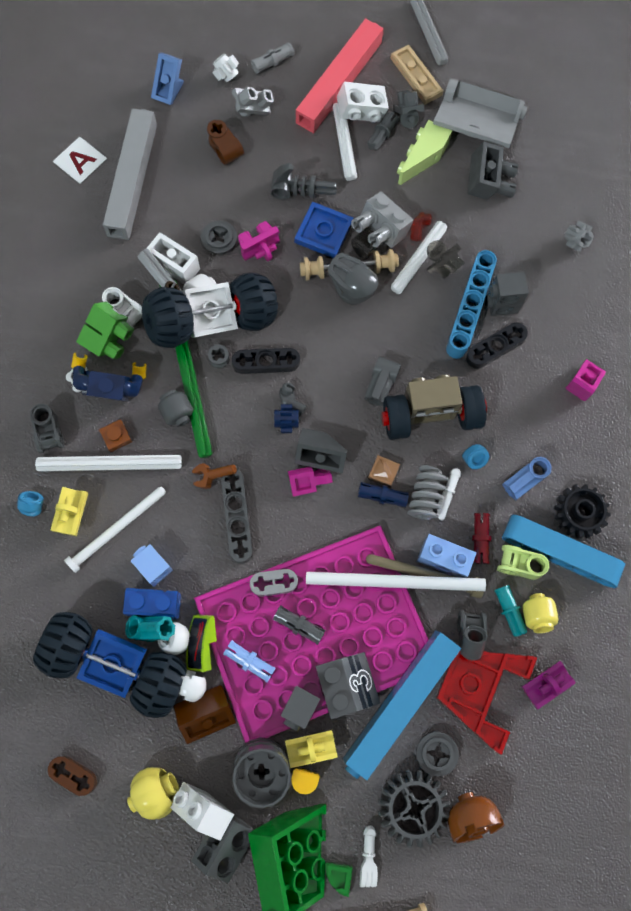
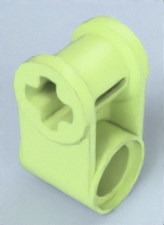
M502 545V551L504 552L501 565L497 567V571L531 580L539 579L548 572L549 561L544 555L512 545ZM531 561L539 563L541 567L539 573L531 569Z

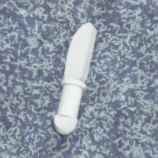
M453 468L450 471L446 489L442 493V496H444L443 500L438 502L441 508L437 509V514L441 521L446 517L453 497L452 494H455L457 482L461 477V471L458 468Z

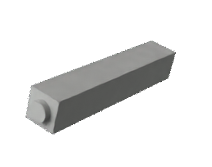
M146 109L131 110L103 221L107 237L130 239L157 128L154 112Z

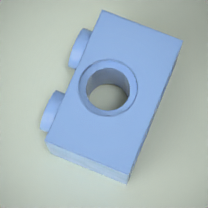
M428 534L416 562L448 575L467 578L476 552Z

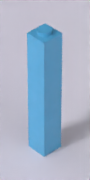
M434 631L343 757L347 765L345 768L347 772L356 779L360 776L365 780L369 779L462 649L443 633Z

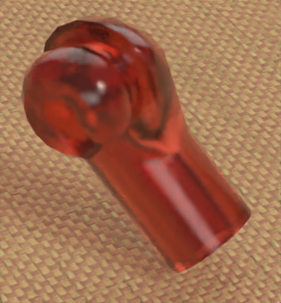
M420 212L415 217L411 226V241H421L423 225L429 226L431 224V214Z

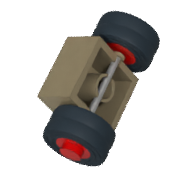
M440 375L430 380L416 378L408 382L404 395L384 397V412H381L382 424L386 427L390 440L410 437L411 425L452 420L455 419L456 415H458L459 423L463 430L481 429L486 424L487 403L480 386L474 385L459 388L457 376Z

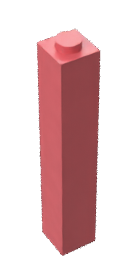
M365 18L297 107L296 124L313 134L316 132L333 109V104L338 102L337 94L343 83L353 82L382 44L383 27Z

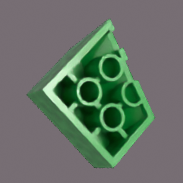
M326 804L286 811L248 833L262 911H305L324 897L325 860L321 858V843L326 841V830L322 829V815L326 814Z

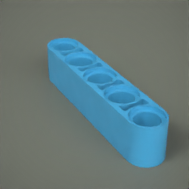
M489 250L480 251L476 256L449 336L446 351L450 357L455 359L462 358L470 346L494 272L497 258ZM480 263H485V264H487L488 266H487V267H486V266H483V265H481ZM474 282H478L482 286H477L474 284ZM467 302H472L476 306H470ZM460 322L468 323L469 327H464ZM453 342H459L463 347H457Z
M518 515L510 516L502 539L511 545L542 554L548 561L610 588L618 587L625 567L623 561Z

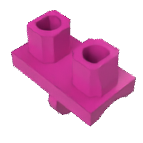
M267 221L258 224L256 231L259 235L252 238L248 231L238 235L241 255L245 261L254 256L257 260L263 256L267 261L272 260L271 252L277 249L276 244L280 243L279 229L277 226L271 227Z

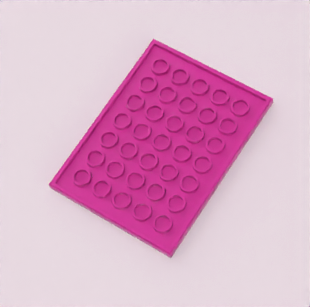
M381 525L262 571L282 569L294 571L298 578V586L291 593L264 597L257 596L250 588V580L253 576L251 575L194 598L200 615H213L215 618L217 641L210 643L245 743L259 737L268 738L290 729V727L283 724L285 718L281 714L296 686L320 698L310 720L328 713L315 666L365 652L376 690L380 692L398 683L429 640L407 588L306 584V572L401 575L398 571L371 565L366 562V556L369 554L395 560ZM283 575V580L275 581V584H284L285 588H289L290 583L294 582V579H289L288 575ZM259 578L258 583H255L254 587L264 591V587L273 585V582H264L263 578ZM280 605L300 617L301 615L305 616L307 621L326 630L318 645L300 634H293V630L273 620ZM232 640L250 653L254 651L257 653L256 657L276 668L272 675L263 669L264 672L271 676L267 683L251 671H244L242 669L243 666L223 655L225 649H230L236 653L228 647Z

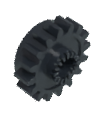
M575 484L571 487V490L567 488L562 492L563 495L557 497L556 500L560 504L555 505L553 509L559 511V514L554 518L556 520L561 519L560 529L565 526L568 528L567 535L576 532L577 539L581 538L583 534L588 539L593 536V533L597 535L602 532L601 528L608 525L605 519L611 516V513L607 512V507L610 504L605 503V495L597 493L596 487L589 489L588 484H584L579 488ZM579 506L580 508H583V510L585 509L586 516L580 514L578 510Z

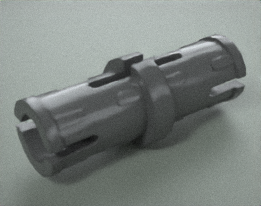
M281 605L273 618L274 621L293 630V634H300L317 645L326 631L307 621L305 616L301 615L300 617Z

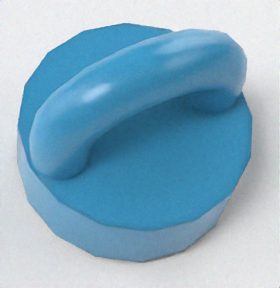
M475 444L463 452L462 458L470 468L480 469L487 464L489 452L484 446Z
M34 491L22 492L18 495L17 508L26 516H38L42 511L44 498L41 494Z

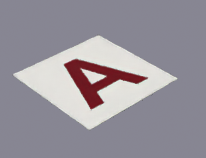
M78 137L53 162L81 184L107 158L84 139Z

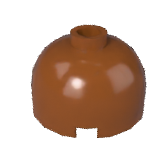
M473 792L460 795L458 797L459 802L454 804L449 812L448 827L453 842L456 841L457 844L483 838L482 834L490 831V834H493L505 826L497 806L487 797L474 796Z

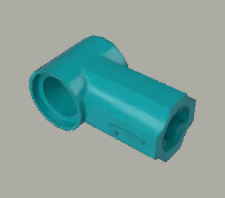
M133 615L126 622L125 634L129 639L147 642L169 640V637L175 634L176 625L173 624L171 617L167 616L141 617Z

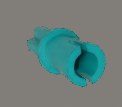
M510 585L494 590L503 610L501 614L505 615L513 636L518 637L527 633V628L519 611L521 607L517 606Z

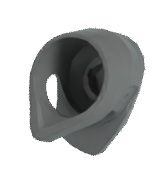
M339 253L332 259L327 272L339 297L344 302L358 305L374 295L378 286V277L367 265L359 259L344 253Z

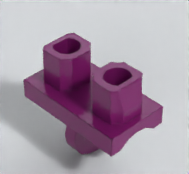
M558 661L521 687L534 707L540 709L576 684V682L566 671L563 663Z

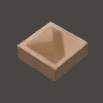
M378 455L368 479L382 485H387L390 488L400 464Z

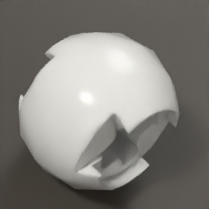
M173 622L176 625L175 634L170 636L169 640H158V645L163 652L178 655L188 648L190 632L186 626L179 622Z
M187 670L186 676H181L183 681L179 694L184 696L186 701L196 702L206 692L207 682L204 676H195L196 672Z

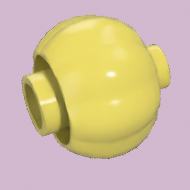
M148 767L139 771L134 776L130 785V797L127 798L130 810L133 813L138 812L143 818L149 820L167 816L172 811L170 807L172 806L175 794L179 791L178 782L171 772L167 773L162 768Z

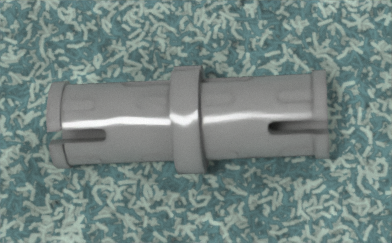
M287 42L281 47L274 50L269 49L263 56L251 60L254 72L258 74L267 68L276 67L283 60L294 56L293 47Z

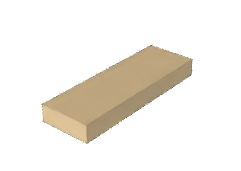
M409 44L391 53L390 59L413 90L417 91V95L424 105L443 96V89Z

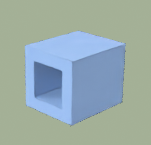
M151 544L147 547H140L133 554L134 558L131 562L153 587L173 571Z

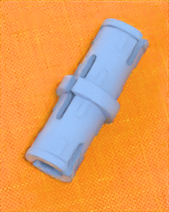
M232 640L228 647L236 653L230 649H225L223 655L243 666L242 669L244 671H251L267 683L271 676L264 672L263 669L272 675L276 668L256 657L257 653L254 651L250 653Z

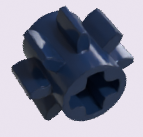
M281 404V410H274V428H281V433H292V428H299V410H292V404Z

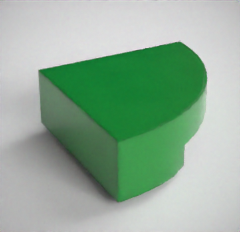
M325 861V870L329 883L339 894L349 897L353 867Z

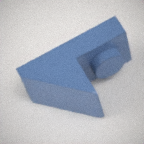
M165 53L158 54L151 98L169 105L173 104L184 80L179 79L182 59Z

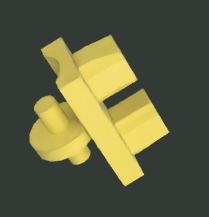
M62 487L50 529L52 532L77 536L88 492Z
M332 730L285 740L290 768L338 758Z

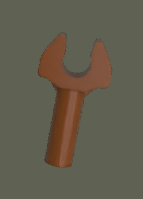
M199 464L192 470V473L197 475L204 474V477L201 481L194 482L193 485L203 489H210L213 479L236 474V467L234 464L211 470L209 465Z

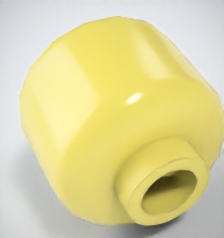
M542 593L531 595L530 599L523 603L526 626L535 633L552 631L559 620L555 601L550 597H545Z

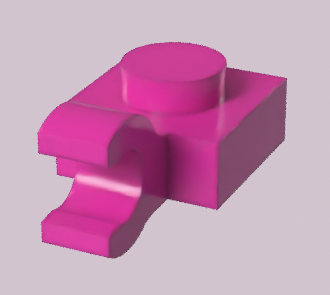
M305 467L288 471L293 497L317 492L316 485L333 482L331 472L318 468L313 472L312 467Z

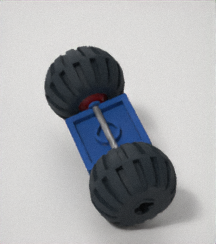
M60 612L50 619L33 656V662L39 671L53 678H68L74 674L81 659H84L77 679L123 698L126 697L133 680H135L136 683L130 695V702L139 713L152 718L165 717L170 713L180 692V686L183 681L181 676H186L187 673L186 665L180 658L163 651L153 652L148 655L140 672L138 668L147 649L100 629L97 630L88 649L87 646L93 629L85 618L76 613Z

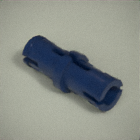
M361 482L357 497L378 501L382 505L387 503L406 508L409 492L390 489L387 485H382L381 487Z

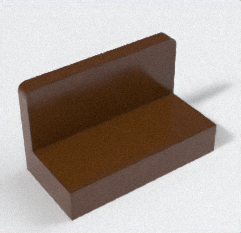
M222 685L207 690L203 697L196 702L184 700L174 705L178 728L187 744L236 723Z

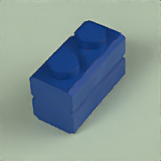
M126 588L123 614L128 617L133 615L141 617L167 616L173 620H179L181 594L178 591L164 592L163 590Z

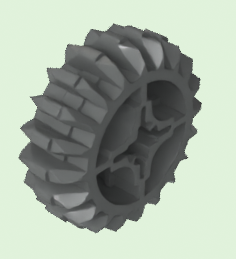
M406 770L405 780L400 773H397L396 778L399 783L395 784L389 779L387 783L392 787L391 791L389 792L385 788L381 790L384 795L388 796L387 800L378 799L379 805L386 806V809L378 811L379 816H387V819L383 820L381 825L383 828L392 826L387 832L389 837L394 836L398 832L396 837L398 844H401L406 837V846L408 848L412 847L414 839H416V844L419 848L423 847V838L431 845L433 844L431 834L434 833L438 838L442 837V834L437 830L439 825L444 829L448 827L442 821V817L449 818L450 815L449 812L443 811V808L451 806V803L448 800H441L447 795V791L440 790L437 792L441 782L436 780L430 785L432 775L427 774L424 780H422V771L420 770L416 771L415 778H413L410 770ZM408 786H423L428 789L431 795L415 798ZM402 791L404 804L397 810V813L393 814L394 800L397 794ZM408 796L417 805L421 803L420 807L417 808L419 818L412 812L408 814V810L411 809V802ZM435 803L434 817L427 826L425 812L428 808L432 807L431 804ZM413 819L420 830H405L397 822Z

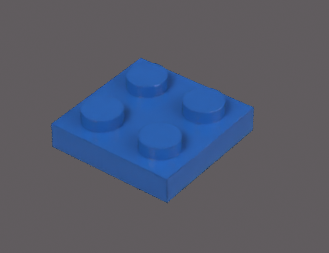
M312 202L294 238V243L334 258L339 254L351 228V221L354 218Z

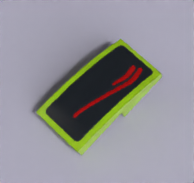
M193 615L189 629L188 648L186 649L187 670L206 672L212 670L209 644L217 641L215 618L213 615Z

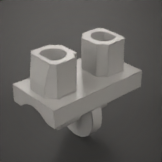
M246 87L245 89L234 88L232 90V95L236 99V111L241 116L248 117L251 114L268 115L271 113L269 105L274 102L271 90L256 91L253 87Z

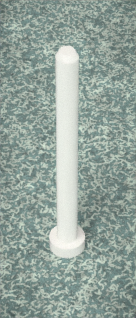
M158 487L73 558L68 556L64 560L74 573H77L80 570L79 565L163 497L166 493L164 488Z

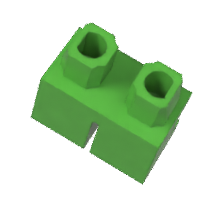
M108 302L94 303L85 321L87 324H84L76 342L99 357L107 355L113 359H118L124 352V347L117 343L118 338L124 341L128 340L134 329L126 323L128 317L115 312L113 306Z

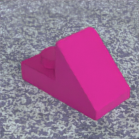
M586 359L566 386V390L581 400L586 401L595 392L606 371Z

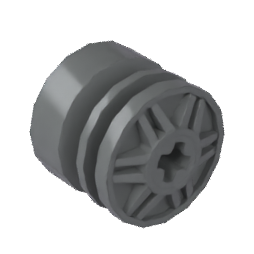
M259 737L249 740L241 746L235 756L232 781L236 794L241 801L257 808L273 806L284 798L289 789L291 779L287 753L279 743L272 739ZM259 764H264L265 769L262 773L259 772Z

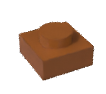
M121 419L99 429L110 453L132 443Z

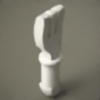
M368 825L363 833L364 852L362 855L364 856V861L361 864L360 887L377 886L378 872L373 857L376 856V830L373 826Z

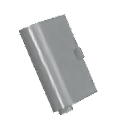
M450 78L444 99L433 124L509 148L518 120L524 119L528 107L524 106L525 101Z

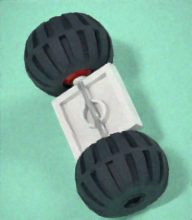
M257 273L242 274L235 278L230 285L226 282L182 291L175 288L160 287L145 296L142 303V319L146 333L152 343L164 348H175L184 344L190 337L194 338L235 330L238 327L249 331H260L268 327L277 316V295L271 281Z

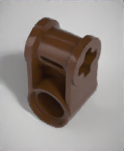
M212 120L208 124L209 144L223 165L226 166L244 155L241 143L223 121Z

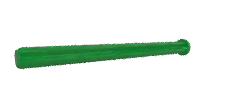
M187 340L184 344L175 347L184 391L193 407L190 419L198 456L200 458H207L212 455V448Z

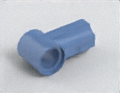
M544 457L534 458L502 484L505 491L516 501L551 473V464ZM533 465L540 466L543 474L537 475L534 473Z

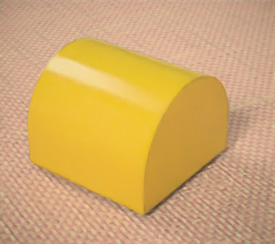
M295 767L291 778L292 786L300 794H310L316 789L320 776L316 772Z

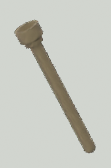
M373 554L366 556L368 564L413 576L456 577ZM466 591L470 593V596L480 599L484 594V591Z

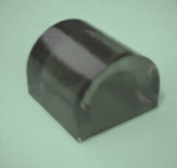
M370 227L365 228L351 240L354 251L363 259H367L383 245L381 243L378 247H373V243L370 244L368 242V235L374 232Z

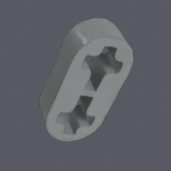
M290 569L259 572L253 575L250 580L251 591L261 597L288 594L293 592L298 586L297 575ZM283 575H288L289 579H294V582L290 583L289 588H285L284 584H275V581L283 580ZM259 578H263L264 582H273V585L265 586L264 591L254 587V584L258 583Z

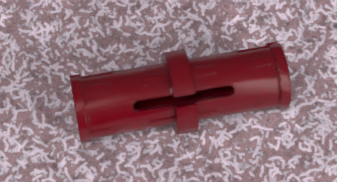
M474 513V535H472L474 552H476L474 564H480V554H483V564H490L489 542H492V536H489L490 514L483 513V523H481V513Z

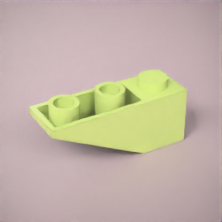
M428 120L424 128L420 127L416 135L417 142L415 145H410L406 154L407 160L405 162L402 161L398 167V184L402 185L440 161L449 145L452 130L434 125L433 121Z

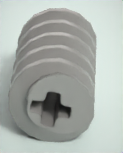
M421 465L419 466L421 473L417 474L416 477L418 482L414 485L416 491L411 496L413 501L409 503V507L412 510H409L407 514L414 518L430 520L431 518L439 517L438 514L433 512V509L441 508V505L436 503L435 500H443L444 496L437 492L445 491L446 487L440 484V482L448 481V477L442 475V471L436 467Z

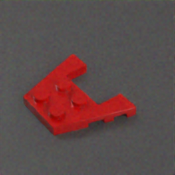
M459 651L446 670L436 698L491 749L502 755L510 732L485 721V717L503 670L529 680L537 658L534 656L483 651L480 659L468 660Z

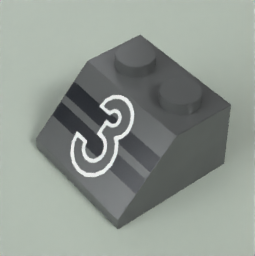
M365 652L315 666L330 719L380 704Z

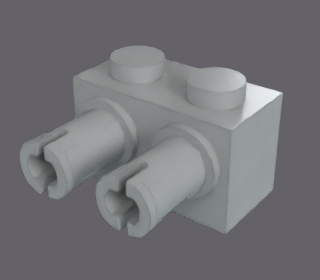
M380 191L366 201L361 215L351 221V226L358 233L368 227L373 232L368 235V242L370 244L373 243V247H378L384 242L390 248H393L406 238L414 220Z

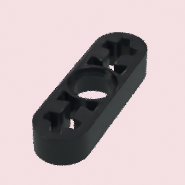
M512 323L472 346L466 356L468 365L475 369L482 368L520 346L528 335L527 328L521 323ZM513 331L515 333L519 332L521 334L519 338L517 336H514L508 342L507 338L511 336ZM495 340L500 341L503 349L500 351L494 350L491 347V342ZM486 349L487 353L482 356L481 361L478 358H473L475 353L480 355Z
M293 348L239 350L232 356V365L234 370L240 374L292 372L300 365V355ZM263 356H270L273 362L269 366H263L259 360ZM276 356H279L280 365H277ZM287 356H292V364H287ZM252 357H255L256 366H253ZM240 358H245V361H247L245 366H240Z

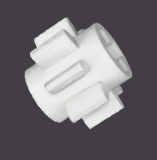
M224 53L213 62L215 68L212 73L218 81L224 79L228 82L238 74L239 71L236 67H238L239 62L233 54L227 57Z

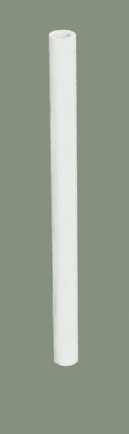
M306 572V584L462 591L486 590L485 578Z

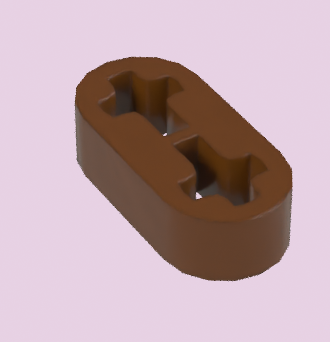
M56 757L49 763V777L75 795L85 796L96 788V775L70 757ZM65 762L64 768L71 773L70 776L66 773L58 776L56 764ZM87 776L89 788L85 787L81 790L79 788L80 782L75 780L74 777L84 778Z

